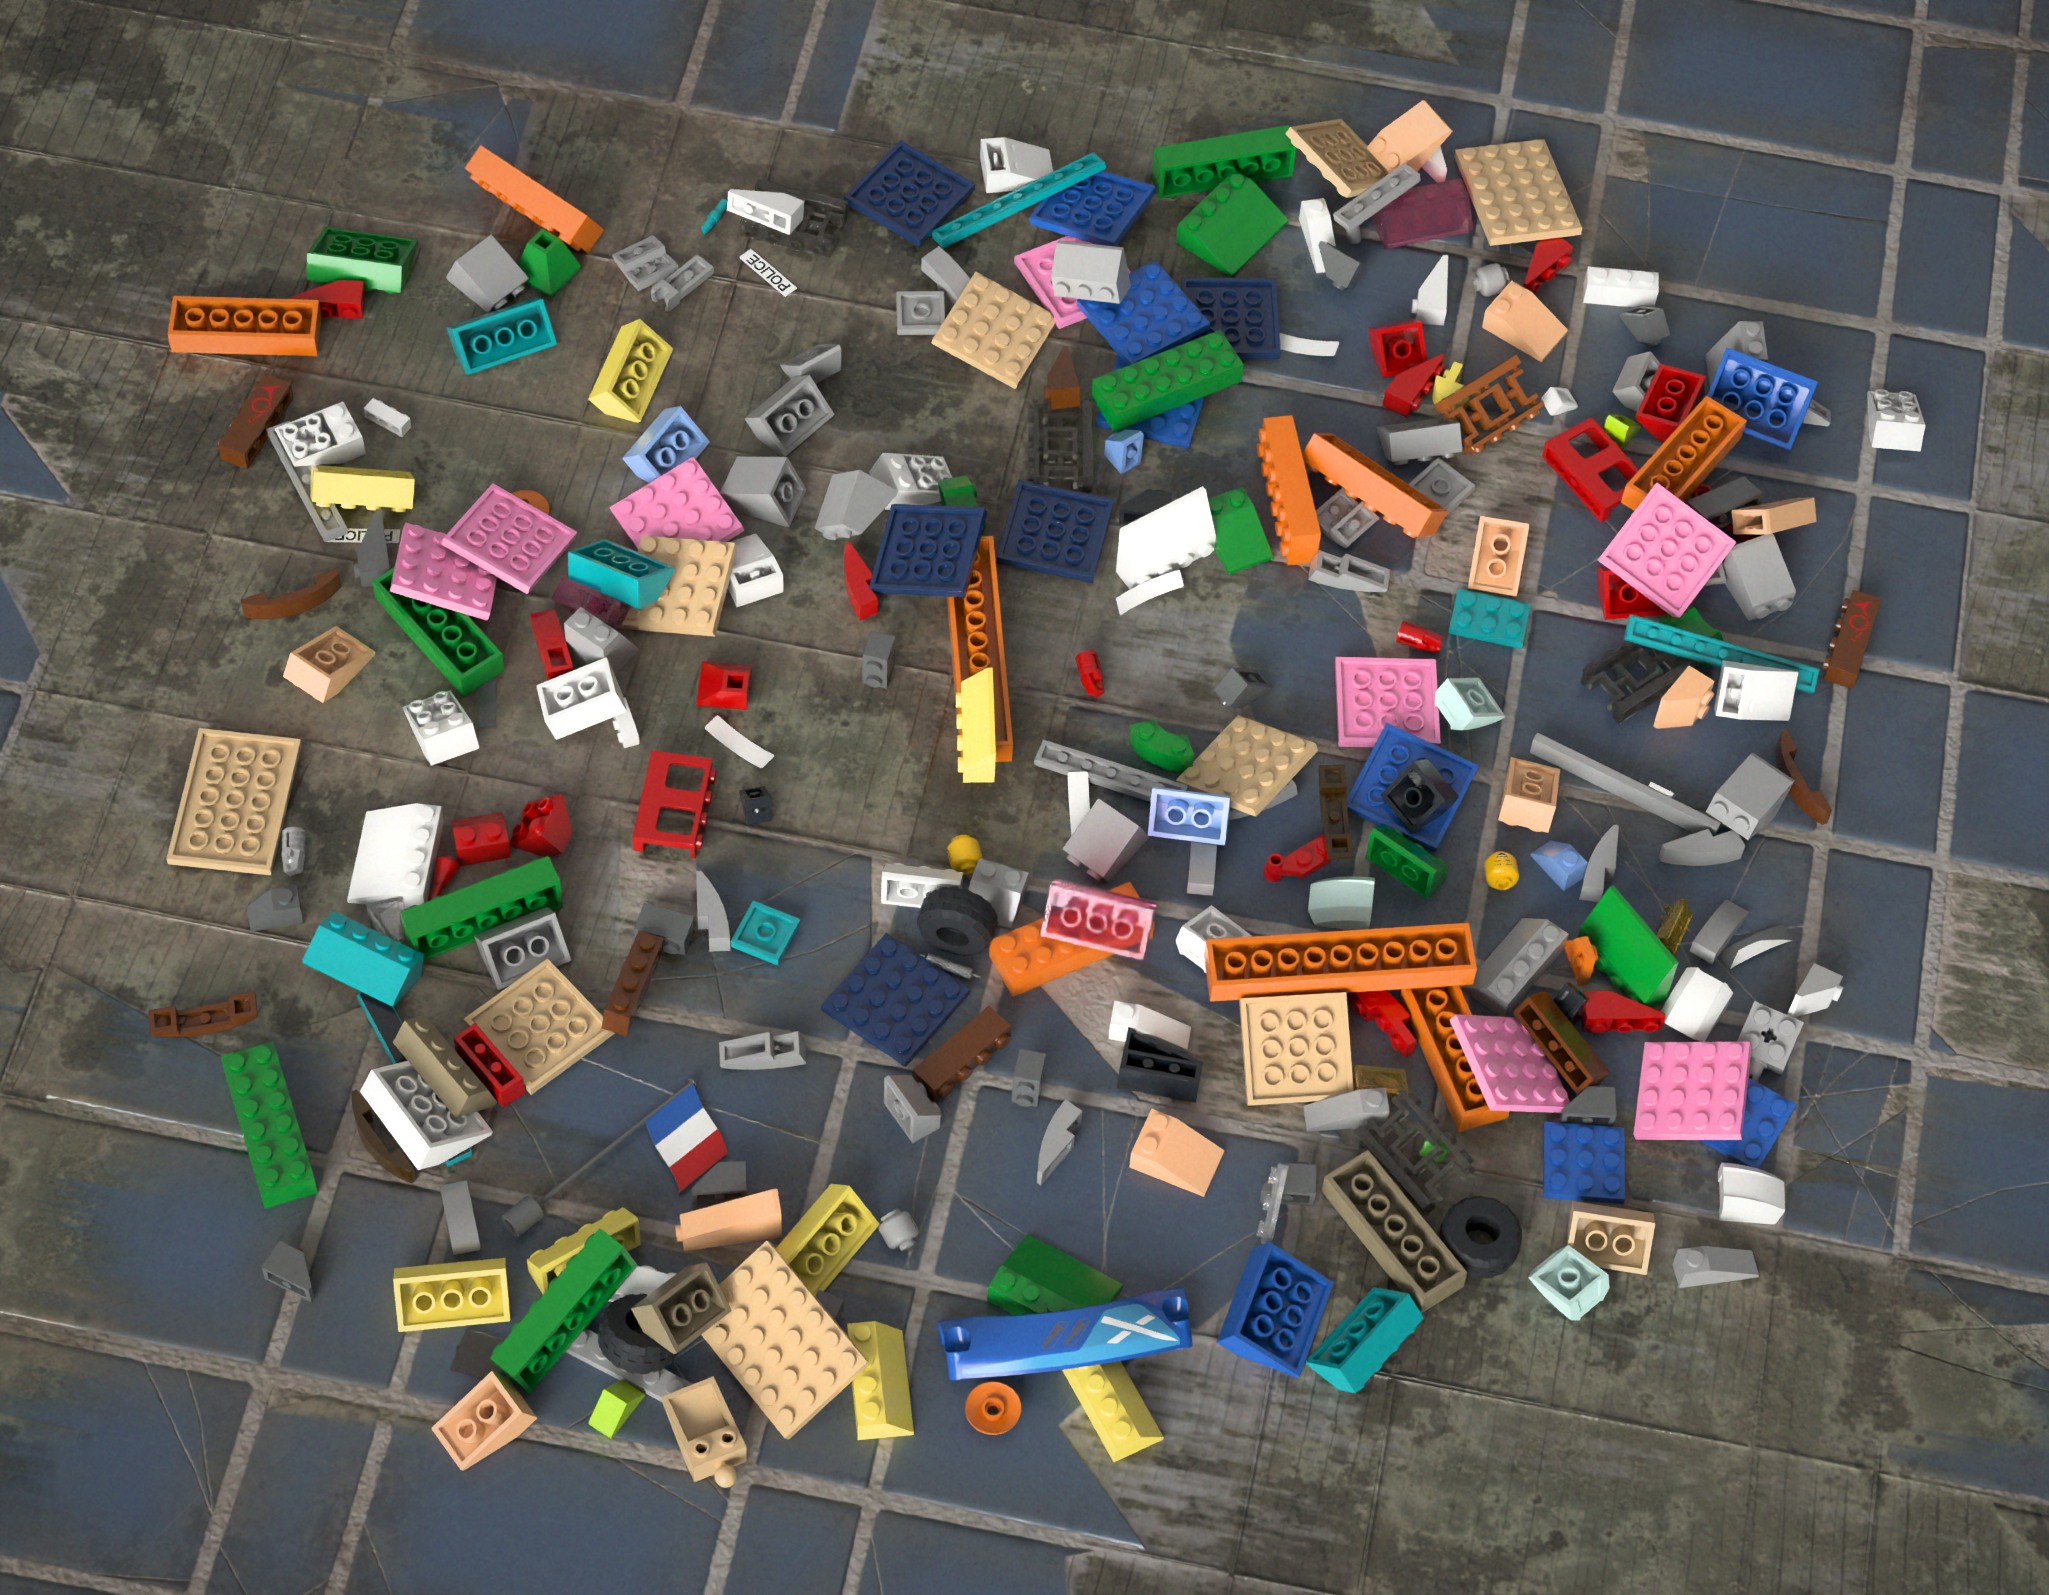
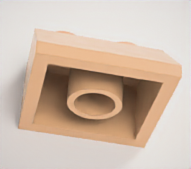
M1688 666L1661 698L1653 726L1657 729L1692 726L1698 718L1702 720L1710 708L1707 704L1714 695L1712 692L1714 681Z

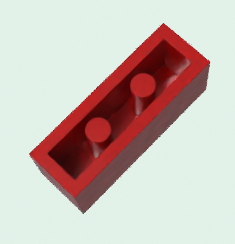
M476 1023L453 1037L457 1054L479 1078L502 1108H505L525 1094L523 1077Z

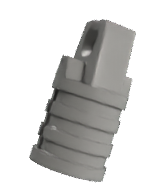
M288 827L282 831L284 872L289 876L303 872L306 854V831L299 827Z

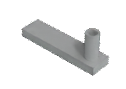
M1403 163L1333 214L1334 220L1345 228L1348 242L1350 244H1358L1361 241L1359 225L1420 182V174L1406 163Z

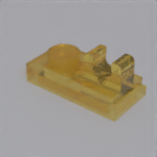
M1684 898L1675 900L1674 904H1666L1664 910L1668 916H1659L1662 927L1658 930L1657 937L1672 955H1675L1693 916Z
M1356 1065L1354 1067L1356 1076L1353 1080L1354 1091L1359 1089L1386 1088L1387 1096L1405 1098L1409 1093L1405 1069Z

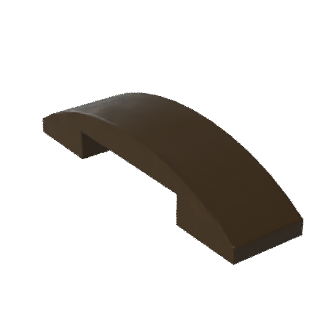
M1345 764L1319 765L1321 822L1327 860L1354 858L1346 798Z
M357 1089L352 1091V1107L357 1130L368 1152L384 1169L394 1176L411 1184L415 1182V1171L400 1148L391 1154L388 1152L369 1125L373 1122L371 1108Z

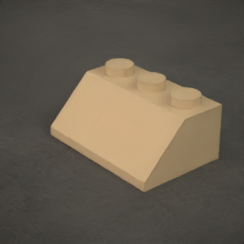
M1572 1201L1566 1245L1571 1246L1599 1268L1646 1275L1655 1228L1654 1215L1648 1212Z

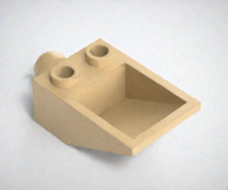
M714 1377L662 1396L661 1400L694 1482L715 1474V1481L719 1486L728 1488L734 1485L737 1480V1472L733 1467L747 1461L746 1445Z

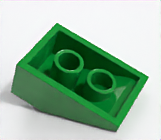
M1243 487L1208 499L1216 534L1214 551L1228 575L1273 559L1272 551L1255 507Z

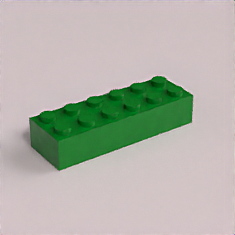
M1276 126L1268 129L1252 130L1250 132L1155 147L1151 180L1153 185L1156 186L1157 198L1164 199L1214 190L1234 169L1255 183L1292 177L1296 147L1286 135L1290 126Z
M1218 330L1093 379L1091 398L1113 432H1116L1240 383L1244 364L1222 331Z
M395 567L372 581L375 599L463 697L504 671L503 654L467 614L390 592Z
M549 856L534 859L526 865L510 868L497 876L486 877L476 884L460 887L455 892L444 896H436L418 906L408 907L405 911L400 912L404 939L408 947L423 953V961L475 942L474 935L542 908L548 907L552 911L563 908L561 881Z
M274 1042L220 1056L264 1209L317 1194L314 1175Z
M600 1228L596 1233L591 1234L587 1238L582 1250L569 1259L565 1270L560 1276L555 1277L550 1282L548 1290L541 1298L536 1299L532 1303L527 1315L522 1320L517 1321L505 1341L500 1342L495 1347L490 1359L505 1376L530 1395L638 1266L626 1248Z

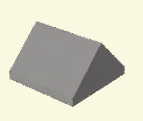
M820 343L781 364V368L790 379L794 376L810 375L816 384L841 370V347L839 344Z

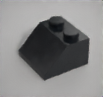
M1428 759L1413 761L1381 794L1382 798L1412 834L1443 815L1459 798L1457 793Z

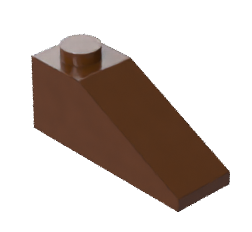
M1068 346L1062 347L1047 375V386L1043 387L1045 401L1049 400L1052 410L1080 407V385Z

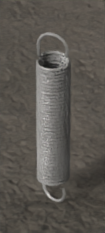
M930 953L926 960L944 971L946 970L971 979L972 975L981 978L980 975L972 973L973 968Z

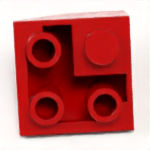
M702 661L696 706L747 710L753 665Z
M558 794L527 803L522 810L523 815L519 823L512 831L513 836L509 845L542 857L563 854L572 834L564 797Z

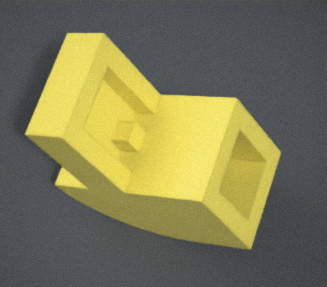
M1454 361L1451 369L1445 370L1443 377L1436 376L1432 394L1434 404L1464 386L1459 384L1463 364ZM1471 395L1452 406L1453 410L1463 406L1466 411L1468 407L1467 401L1471 399Z

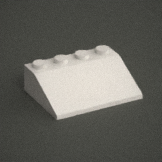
M1202 486L1120 528L1116 573L1129 589L1181 567L1185 568L1200 557H1207L1214 551L1216 534L1206 489Z
M415 803L366 812L347 898L348 903L407 909L410 906H418L428 902L444 824L442 806Z
M409 1061L372 1069L360 1091L418 1170L439 1165L491 1136L493 1133L478 1111L455 1118Z

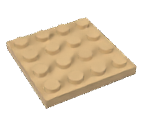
M1342 119L1293 126L1286 132V135L1291 139V143L1306 155L1307 160L1317 166L1322 176L1331 181L1337 187V191L1346 198L1359 196L1389 174L1366 148L1367 145Z
M975 271L935 334L932 344L1016 389L1056 325V321L1051 312Z
M642 536L638 552L675 567V572L656 602L646 605L643 609H634L631 605L624 603L619 621L621 629L715 637L738 548L736 543Z
M1238 715L1195 759L1193 766L1188 767L1176 779V782L1188 785L1187 791L1230 796L1231 808L1256 817L1317 753L1318 748L1314 742Z
M548 958L464 1018V1024L467 1027L476 1023L523 1077L524 1088L530 1095L534 1094L615 1034L614 1032L602 1029L603 1016Z
M1346 992L1239 999L1247 1106L1318 1102L1354 1091Z

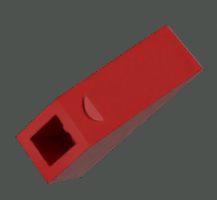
M1561 237L1540 240L1536 244L1523 287L1535 294L1541 285L1546 281H1551L1562 268L1566 269L1572 262L1573 246Z
M338 280L289 297L288 299L319 300L321 316L323 318L363 319L366 294L364 281Z
M1440 354L1397 374L1385 390L1382 406L1406 418L1410 416L1413 410L1417 411L1422 403V397L1429 395L1436 376L1442 377L1445 371V366H1443L1445 355Z
M1583 991V994L1589 998V1001L1580 1011L1583 1032L1597 1034L1605 1031L1626 1033L1632 1030L1654 1032L1662 1029L1666 1016L1661 1011L1612 991Z

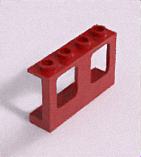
M1592 417L1546 441L1542 454L1547 463L1601 523L1609 519L1611 509L1622 504L1621 500L1625 488L1617 492L1612 491L1598 474L1615 466L1629 482L1639 471L1633 460L1623 453L1618 443L1612 440L1605 433L1604 428L1597 424ZM1584 432L1600 449V452L1589 458L1581 457L1569 443L1571 439Z
M651 750L633 832V850L644 852L645 843L691 849V858L695 859L697 849H701L703 844V834H700L701 827L706 828L708 812H705L706 805L710 806L712 801V791L709 790L710 784H715L717 769H713L712 758ZM677 764L703 768L704 776L701 789L699 791H688L666 787L669 767ZM667 807L695 812L692 832L689 835L658 831L656 826L660 809Z

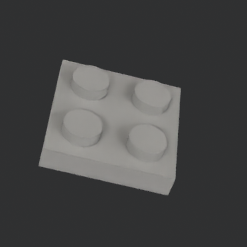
M897 291V335H935L945 320L944 291Z
M1437 458L1409 483V485L1449 511L1447 515L1475 490V484L1440 458Z

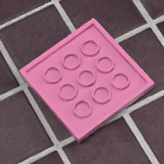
M1070 236L1058 239L1060 241L1093 244ZM1058 240L1015 256L1014 263L1044 308L1051 312L1057 327L1061 329L1087 317L1077 307L1078 299L1054 295L1051 273L1056 243L1058 242Z
M694 456L609 507L637 550L639 549L642 536L727 542L744 532L742 524Z
M492 483L446 534L442 545L528 594L575 540L577 531Z
M1656 483L1599 557L1598 561L1672 617L1680 618L1736 544V541L1660 484Z
M405 522L390 592L488 621L497 576L443 546L442 541L446 536L445 533Z
M1335 658L1338 747H1374L1386 723L1440 747L1439 708L1435 706V692L1437 691L1436 659Z
M1456 1014L1450 1019V1023L1490 1111L1562 1113L1563 1108L1570 1103L1567 1092L1557 1075V1070L1517 1017Z
M1645 1042L1633 1134L1635 1139L1742 1140L1752 1049L1750 1042Z

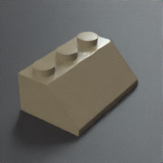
M708 1263L686 1266L631 1308L643 1332L673 1354L681 1351L732 1311Z

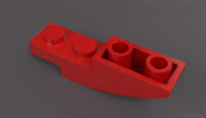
M555 610L531 613L529 615L547 681L573 671L566 640Z
M1386 990L1346 993L1352 1002L1355 1013L1359 1016L1361 1015L1366 1023L1375 1018L1378 1028L1386 1032L1392 1047L1396 1051H1400L1404 1058L1414 1053L1416 1039L1407 1029L1410 1015Z

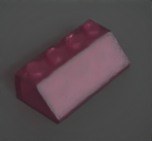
M1461 178L1410 188L1371 216L1384 249L1473 232L1469 195Z
M1055 878L1050 887L1040 936L1143 960L1152 930L1157 903Z

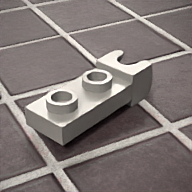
M699 255L694 256L665 280L661 279L652 287V301L658 302L664 299L666 303L665 311H671L680 304L682 298L714 274V267Z

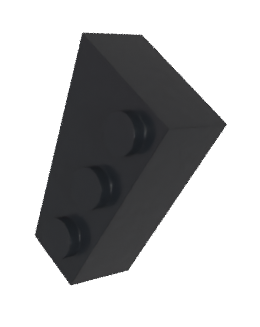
M1128 1027L1117 1088L1196 1103L1203 1062L1174 1048L1170 1051L1158 1045L1157 1040L1153 1038L1147 1040L1135 1034L1136 1030Z

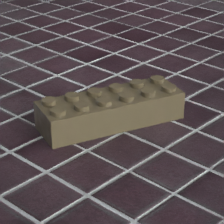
M1369 1150L1324 1177L1322 1193L1401 1292L1409 1293L1421 1314L1464 1286L1467 1276L1466 1270Z

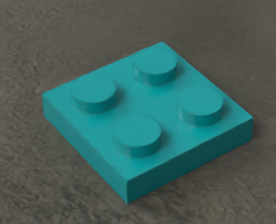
M753 900L730 941V947L778 966L800 927L801 920Z

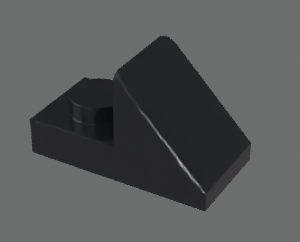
M764 786L739 790L747 825L771 821L770 806H772V800Z
M1569 982L1563 986L1553 1001L1574 1026L1581 1019L1579 1012L1589 1001V998Z

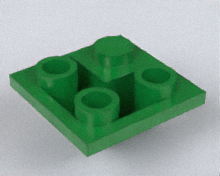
M543 228L527 243L518 263V266L529 278L526 284L551 299L581 270V265L564 242Z

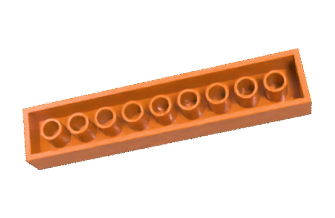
M981 536L966 597H947L955 699L956 692H961L962 681L986 668H993L995 762L1012 761L1013 737L993 536ZM956 708L957 714H961V708ZM958 729L959 735H962V729Z
M1469 923L1206 939L1204 951L1210 1002L1239 1000L1241 998L1473 985L1477 970Z

